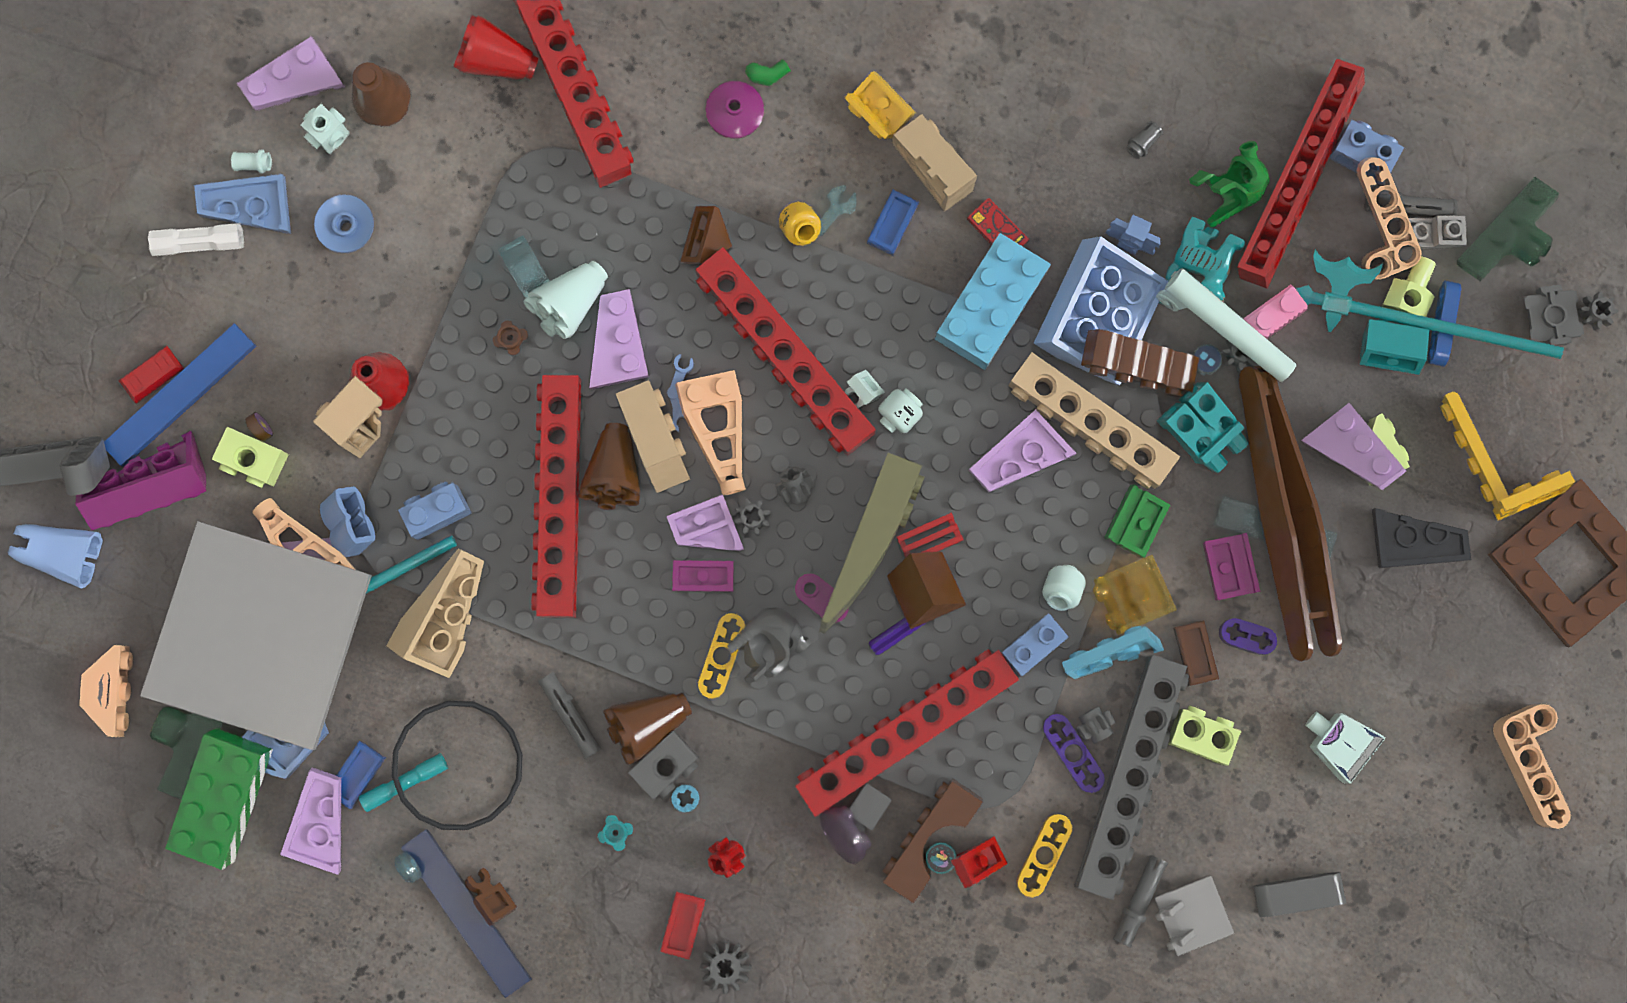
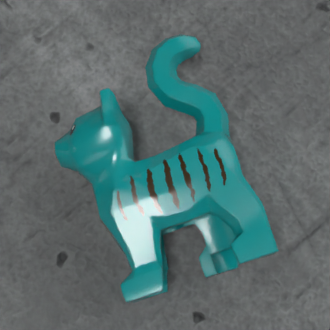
M1192 216L1183 233L1181 246L1175 255L1174 262L1168 267L1165 278L1169 282L1173 272L1181 268L1185 271L1205 277L1201 284L1224 302L1226 296L1223 292V283L1231 272L1234 253L1244 248L1245 241L1230 234L1217 251L1208 247V244L1211 240L1217 239L1219 230L1210 227L1204 229L1206 222Z

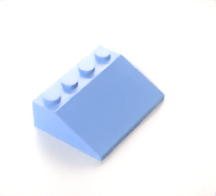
M1102 237L1083 239L1034 344L1054 357L1089 372L1090 368L1081 366L1088 330L1102 329L1142 340L1159 303L1156 295L1159 291L1165 289L1168 281ZM1109 373L1106 377L1097 376L1117 386L1122 383L1115 381V375Z

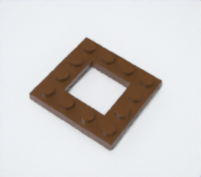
M1582 479L1577 480L1565 493L1556 497L1488 554L1566 647H1572L1627 600V531ZM1576 523L1614 568L1572 603L1534 558Z

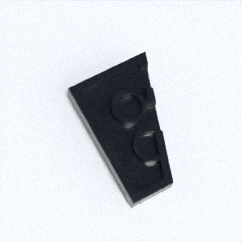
M1377 508L1372 509L1379 569L1471 560L1468 530L1436 522H1427L1402 514L1389 513Z

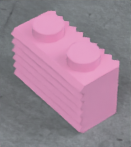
M1289 285L1243 319L1268 339L1304 313L1308 305L1296 289Z

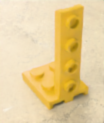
M1450 392L1444 396L1442 400L1443 405L1440 406L1442 414L1447 422L1452 421L1456 429L1453 433L1454 438L1460 448L1465 447L1470 457L1467 459L1469 469L1473 475L1478 474L1483 484L1480 486L1481 493L1486 502H1492L1494 506L1492 511L1497 521L1563 494L1575 483L1570 471L1561 474L1557 470L1543 476L1537 485L1532 487L1530 482L1513 489V493L1508 495L1459 394Z

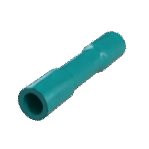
M439 753L416 765L414 769L399 776L398 779L402 790L405 791L449 768L443 755ZM393 780L383 783L359 796V801L366 812L386 803L398 794Z

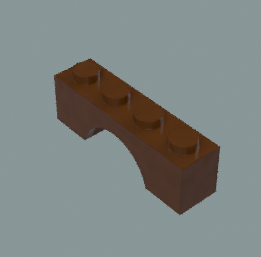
M954 778L949 783L942 782L934 794L937 801L931 809L927 806L924 808L917 819V822L920 823L918 829L914 834L910 831L906 834L899 845L903 849L897 859L892 856L882 870L886 874L883 883L913 904L931 879V872L927 868L923 857V848L927 839L935 831L946 826L966 828L983 803V798Z

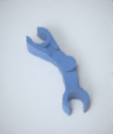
M681 354L676 356L674 360L676 371L671 386L667 390V396L673 408V424L678 433L680 431L677 421L680 418H684L675 384L684 381L686 374L691 372L694 366L693 359L691 358L690 364L686 369L680 368L678 362L681 359Z

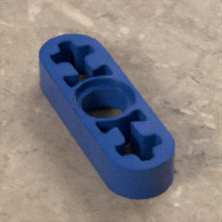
M1446 280L1442 283L1434 319L1456 323L1461 295L1460 283ZM1432 331L1428 352L1429 364L1446 366L1450 357L1454 335Z

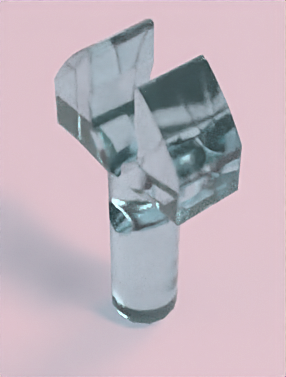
M846 185L833 188L827 195V199L831 201V207L820 219L821 231L819 236L824 235L839 214L847 213L851 216L856 209L855 192L847 203L839 205V197L845 192Z

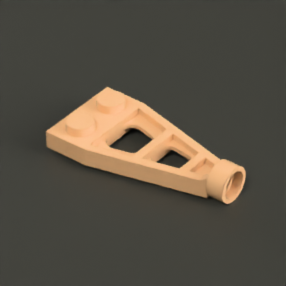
M735 370L677 382L675 386L682 414L720 484L722 495L735 494L746 490L742 478V398ZM722 405L727 410V426L722 431L711 432L706 428L701 418V411L705 408ZM728 437L731 441L732 457L729 460L720 461L716 458L712 441ZM727 476L735 477V479L726 481Z
M272 498L264 500L253 510V514L261 523L270 544L284 548L279 540V535L287 528H292L303 539V542L294 548L293 551L304 553L306 550L311 549L323 556L325 561L356 570L341 552L280 510V507Z

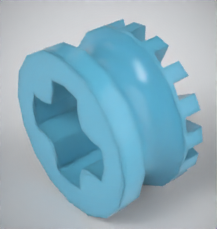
M681 785L672 794V803L679 811L689 812L695 809L699 803V793L691 785ZM686 790L691 791L690 797L694 799V802L692 804L687 803L685 807H682L680 805L681 800L677 798L679 792L685 793Z

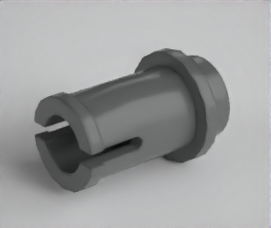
M1149 121L1135 138L1128 140L1127 151L1136 159H1140L1141 156L1145 157L1148 154L1147 150L1163 135V130L1155 122Z

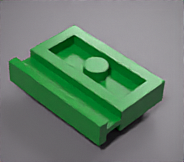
M1135 484L1130 485L1104 538L1113 541L1116 545L1140 558H1145L1170 504L1147 491L1141 490Z

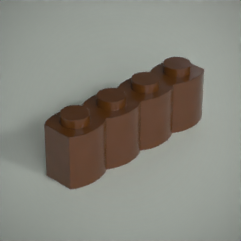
M1094 329L1087 332L1081 366L1090 368L1089 373L1106 377L1109 373L1115 375L1114 380L1131 384L1134 380L1140 382V388L1157 390L1159 387L1165 389V395L1182 397L1183 393H1193L1199 357L1150 344L1139 339L1126 337L1111 331Z

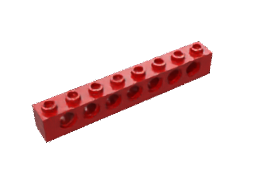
M513 0L599 188L632 175L630 165L634 163L632 154L628 146L623 148L618 139L622 137L617 122H610L607 115L610 112L608 102L604 95L598 96L595 87L599 85L592 69L587 71L583 63L587 61L583 48L580 44L575 46L572 39L575 36L573 27L569 19L563 20L560 14L564 10L561 1ZM545 19L554 20V22L548 26H543L540 24ZM556 44L566 46L561 51L552 50V47ZM568 69L578 71L571 77L563 75ZM581 94L589 96V99L585 102H577L575 100ZM591 120H599L601 122L596 128L587 126V123ZM604 145L613 147V150L607 154H602L598 151Z
M1339 59L1335 60L1237 266L1240 279L1266 289L1268 288L1365 84V71L1363 67Z
M724 247L695 269L698 279L695 281L706 295L709 292L713 294L717 299L714 303L724 317L727 315L732 317L736 322L733 325L736 332L742 339L748 337L755 345L752 350L762 362L767 360L774 368L771 371L772 375L781 385L785 382L793 391L790 393L792 399L800 408L804 405L812 413L809 419L819 431L823 428L831 436L828 442L838 454L843 451L848 457L875 434L876 429ZM723 280H731L735 284L734 288L729 292L721 291L718 286ZM743 302H748L754 308L750 314L743 315L737 311V307ZM761 325H768L773 331L770 336L763 338L756 334V329ZM778 348H788L792 353L790 358L787 360L777 359L774 354ZM799 370H806L811 377L806 383H798L793 376ZM820 392L827 394L830 398L829 403L825 406L816 405L812 400L815 394ZM837 415H842L848 419L849 424L844 429H837L832 425V419Z
M542 375V383L537 384V401H542L541 413L536 414V430L541 431V443H536L535 459L540 461V472H536L534 478L535 491H539V502L534 503V520H539L538 532L533 534V550H538V562H533L532 579L537 581V593H532L531 607L532 611H536V616L540 618H576L582 380L578 375ZM561 400L566 403V408L561 414L551 413V406L554 402ZM556 430L565 432V439L560 444H553L550 441L551 434ZM554 460H563L565 464L563 471L559 474L550 473V464ZM555 489L563 490V500L558 504H551L549 502L550 493ZM554 519H560L563 522V529L558 534H550L548 531V525ZM553 549H560L562 551V560L555 565L549 564L547 560L548 553ZM552 579H559L562 583L560 592L550 595L547 592L548 582Z
M987 649L974 658L977 662L976 665L968 670L963 665L949 675L952 681L943 687L939 682L924 691L925 699L917 704L914 699L898 709L901 715L892 721L887 716L873 726L876 730L868 737H865L862 733L848 742L851 748L841 755L836 750L824 758L822 761L825 766L816 772L811 767L797 776L800 782L795 787L814 816L816 817L1019 681L1001 652L997 650L992 653L990 649ZM977 671H983L988 675L989 683L985 688H978L973 683V675ZM951 688H958L963 692L964 699L960 705H952L948 701L947 694ZM926 705H934L938 709L939 716L936 721L927 722L923 719L922 710ZM903 721L909 722L914 729L913 735L906 740L901 739L896 732L898 724ZM877 738H882L888 743V751L883 756H876L871 751V744ZM852 755L859 756L863 761V768L858 773H850L846 769V760ZM831 772L837 776L838 784L834 789L825 790L821 787L820 778L824 773Z

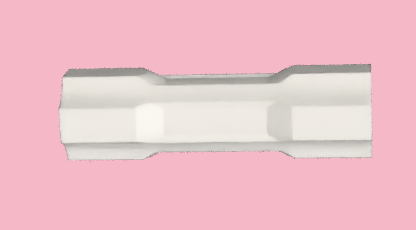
M240 223L179 230L149 231L148 234L149 250L152 256L244 248L243 229Z

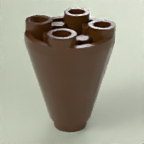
M608 423L605 425V429L599 436L580 484L579 497L584 500L597 502L598 508L603 510H614L616 505L637 506L640 501V488L631 434L628 432L629 427L622 423Z
M671 693L615 704L604 709L603 713L608 724L611 726L607 730L614 744L620 743L623 759L627 765H630L640 760L686 721V717L691 715L692 711L683 693L677 695Z

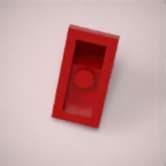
M995 836L958 853L957 857L951 860L964 888L975 885L1008 864Z

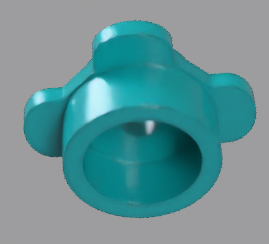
M610 815L605 820L606 825L603 831L598 833V840L601 843L606 842L612 845L616 851H621L626 846L625 841L628 835L633 833V826L630 823L619 821L615 815ZM614 830L618 831L617 836L613 835Z

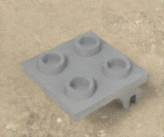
M1211 875L1154 897L1159 909L1155 917L1157 921L1163 920L1171 940L1167 943V947L1169 950H1175L1177 956L1234 934Z

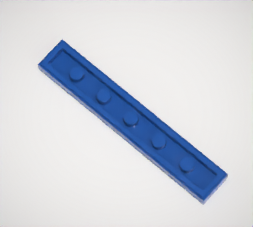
M234 323L104 441L107 452L120 466L125 467L130 460L134 459L257 346Z

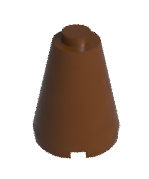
M370 62L357 66L353 72L352 103L358 116L368 124L380 125L381 127L394 125L404 118L409 109L411 92L403 77L392 70Z

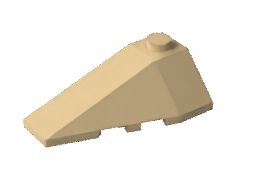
M458 548L401 618L386 647L403 659L450 678L464 652L466 641L463 640L466 624L470 625L472 617L469 613L472 598L477 595L484 561Z

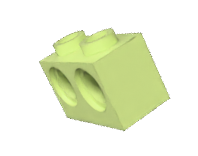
M1188 706L1187 710L1179 709L1170 731L1171 735L1168 744L1221 765H1229L1241 733L1240 730L1233 728L1234 722L1221 717H1217L1216 721L1204 717L1205 711L1192 706ZM1188 720L1193 721L1197 726V732L1191 738L1187 737L1183 731V726ZM1217 731L1222 732L1225 736V744L1219 749L1212 743V736Z

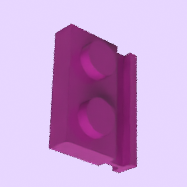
M1247 533L1203 542L1215 601L1260 592Z

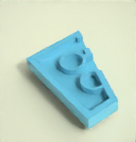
M1135 626L1126 630L1124 636L1117 639L1108 638L1098 642L1097 647L1087 652L1086 650H1080L1072 653L1069 656L1070 659L1062 662L1066 674L1073 679H1077L1111 667L1113 660H1127L1129 662L1138 659V654L1141 651L1152 648L1153 652L1157 653L1163 651L1164 648L1160 639L1147 627Z

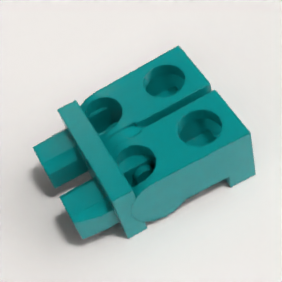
M1197 382L1194 385L1193 393L1186 392L1178 400L1180 403H1175L1157 420L1161 427L1168 430L1195 463L1204 464L1215 473L1220 472L1228 463L1220 453L1224 447L1227 446L1233 454H1238L1248 445L1246 438L1241 433L1245 429L1244 426L1236 420L1235 416L1208 382Z

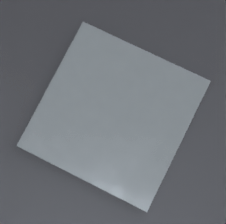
M197 521L140 696L310 750H316L372 575Z

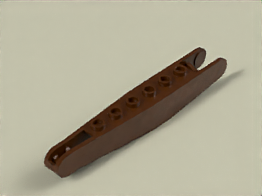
M1261 366L1244 367L1239 374V387L1243 401L1260 517L1291 655L1297 661H1307L1311 658L1313 654V640L1309 620H1313L1321 652L1327 657L1336 656L1342 649V637L1326 534L1319 506L1279 391L1277 379ZM1306 600L1309 601L1311 613H1308Z

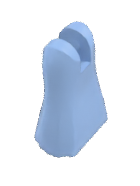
M33 524L16 526L13 534L28 539L29 542L27 548L9 547L8 555L14 560L81 589L91 582L95 564L86 562L85 558L97 560L103 542L99 532Z

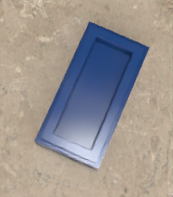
M892 190L867 240V244L893 256L919 205V201Z
M362 741L357 743L336 775L341 777V803L349 809L354 807L359 796L362 795L386 759L385 756Z

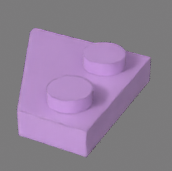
M723 495L666 516L678 546L733 551L744 550Z

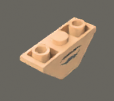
M114 645L89 667L81 677L80 706L108 737H124V731H127L129 726V715L126 713V701L130 699L131 695L128 670H131L133 665V655L130 652L129 646Z

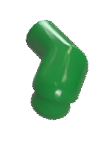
M783 59L771 68L752 62L745 69V73L751 82L764 86L773 85L791 71Z

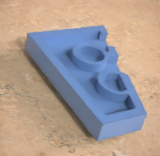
M283 174L194 185L197 214L200 217L291 234L286 181Z

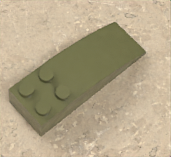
M887 453L822 619L819 632L825 634L847 611L882 562L896 535L898 527L905 528L914 505L908 501L909 499L916 500L924 480V476L919 475L922 465Z

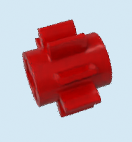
M725 837L708 848L712 853L708 858V864L715 874L725 875L726 878H729L745 867L741 862L745 857V852L737 841H729Z

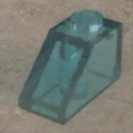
M524 235L498 249L525 299L533 289L549 282Z

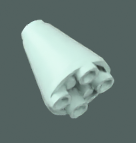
M597 262L584 263L533 289L528 293V297L523 302L530 312L536 314L542 320L540 326L549 336L553 337L557 334L563 339H567L579 327L604 287V281L608 279V276Z

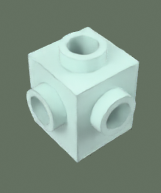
M322 104L317 108L309 110L301 124L307 132L304 138L316 149L321 146L329 154L339 147L350 133L343 125L345 118L333 107L328 111Z

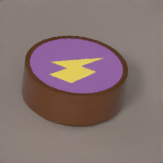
M253 412L245 419L248 429L259 441L265 442L273 436L271 427L259 413Z

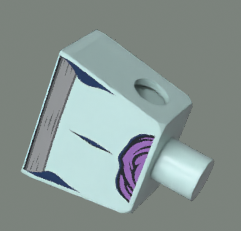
M1315 712L1305 724L1306 727L1318 735L1310 745V748L1342 783L1351 784L1385 740V737L1342 713L1335 714L1328 721L1321 714Z

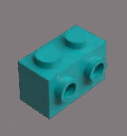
M1369 319L1362 337L1360 365L1419 375L1427 360L1430 329L1389 323L1386 320Z

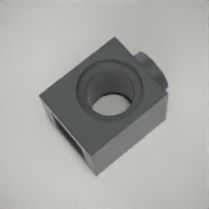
M865 783L846 812L851 817L848 822L864 832L866 827L873 831L892 799L868 783Z

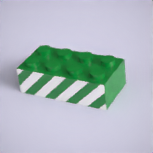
M218 728L205 733L165 849L220 870L235 862L273 749Z

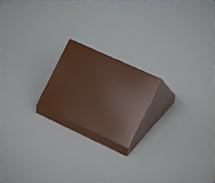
M942 552L910 553L887 575L910 629L966 605Z

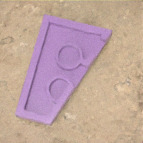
M1350 403L1301 440L1305 445L1317 450L1330 460L1337 462L1381 490L1406 472L1404 467Z
M1034 410L973 465L969 472L989 493L1076 455V452L1040 413Z

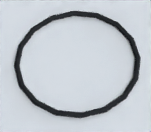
M445 701L422 710L403 728L393 749L392 779L400 801L418 820L441 830H470L492 821L512 802L522 780L523 754L514 730L496 711L474 701ZM448 706L473 707L493 716L509 733L517 754L516 779L507 799L488 817L467 825L441 824L421 815L405 798L397 776L398 754L408 731L426 714Z

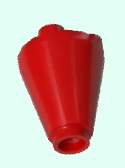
M471 15L453 67L467 74L524 80V77L532 79L539 57L532 55L533 52L484 17Z
M383 352L370 353L360 357L352 365L349 382L356 376L381 398L382 404L377 407L381 411L394 409L407 394L409 372L403 363L393 355Z

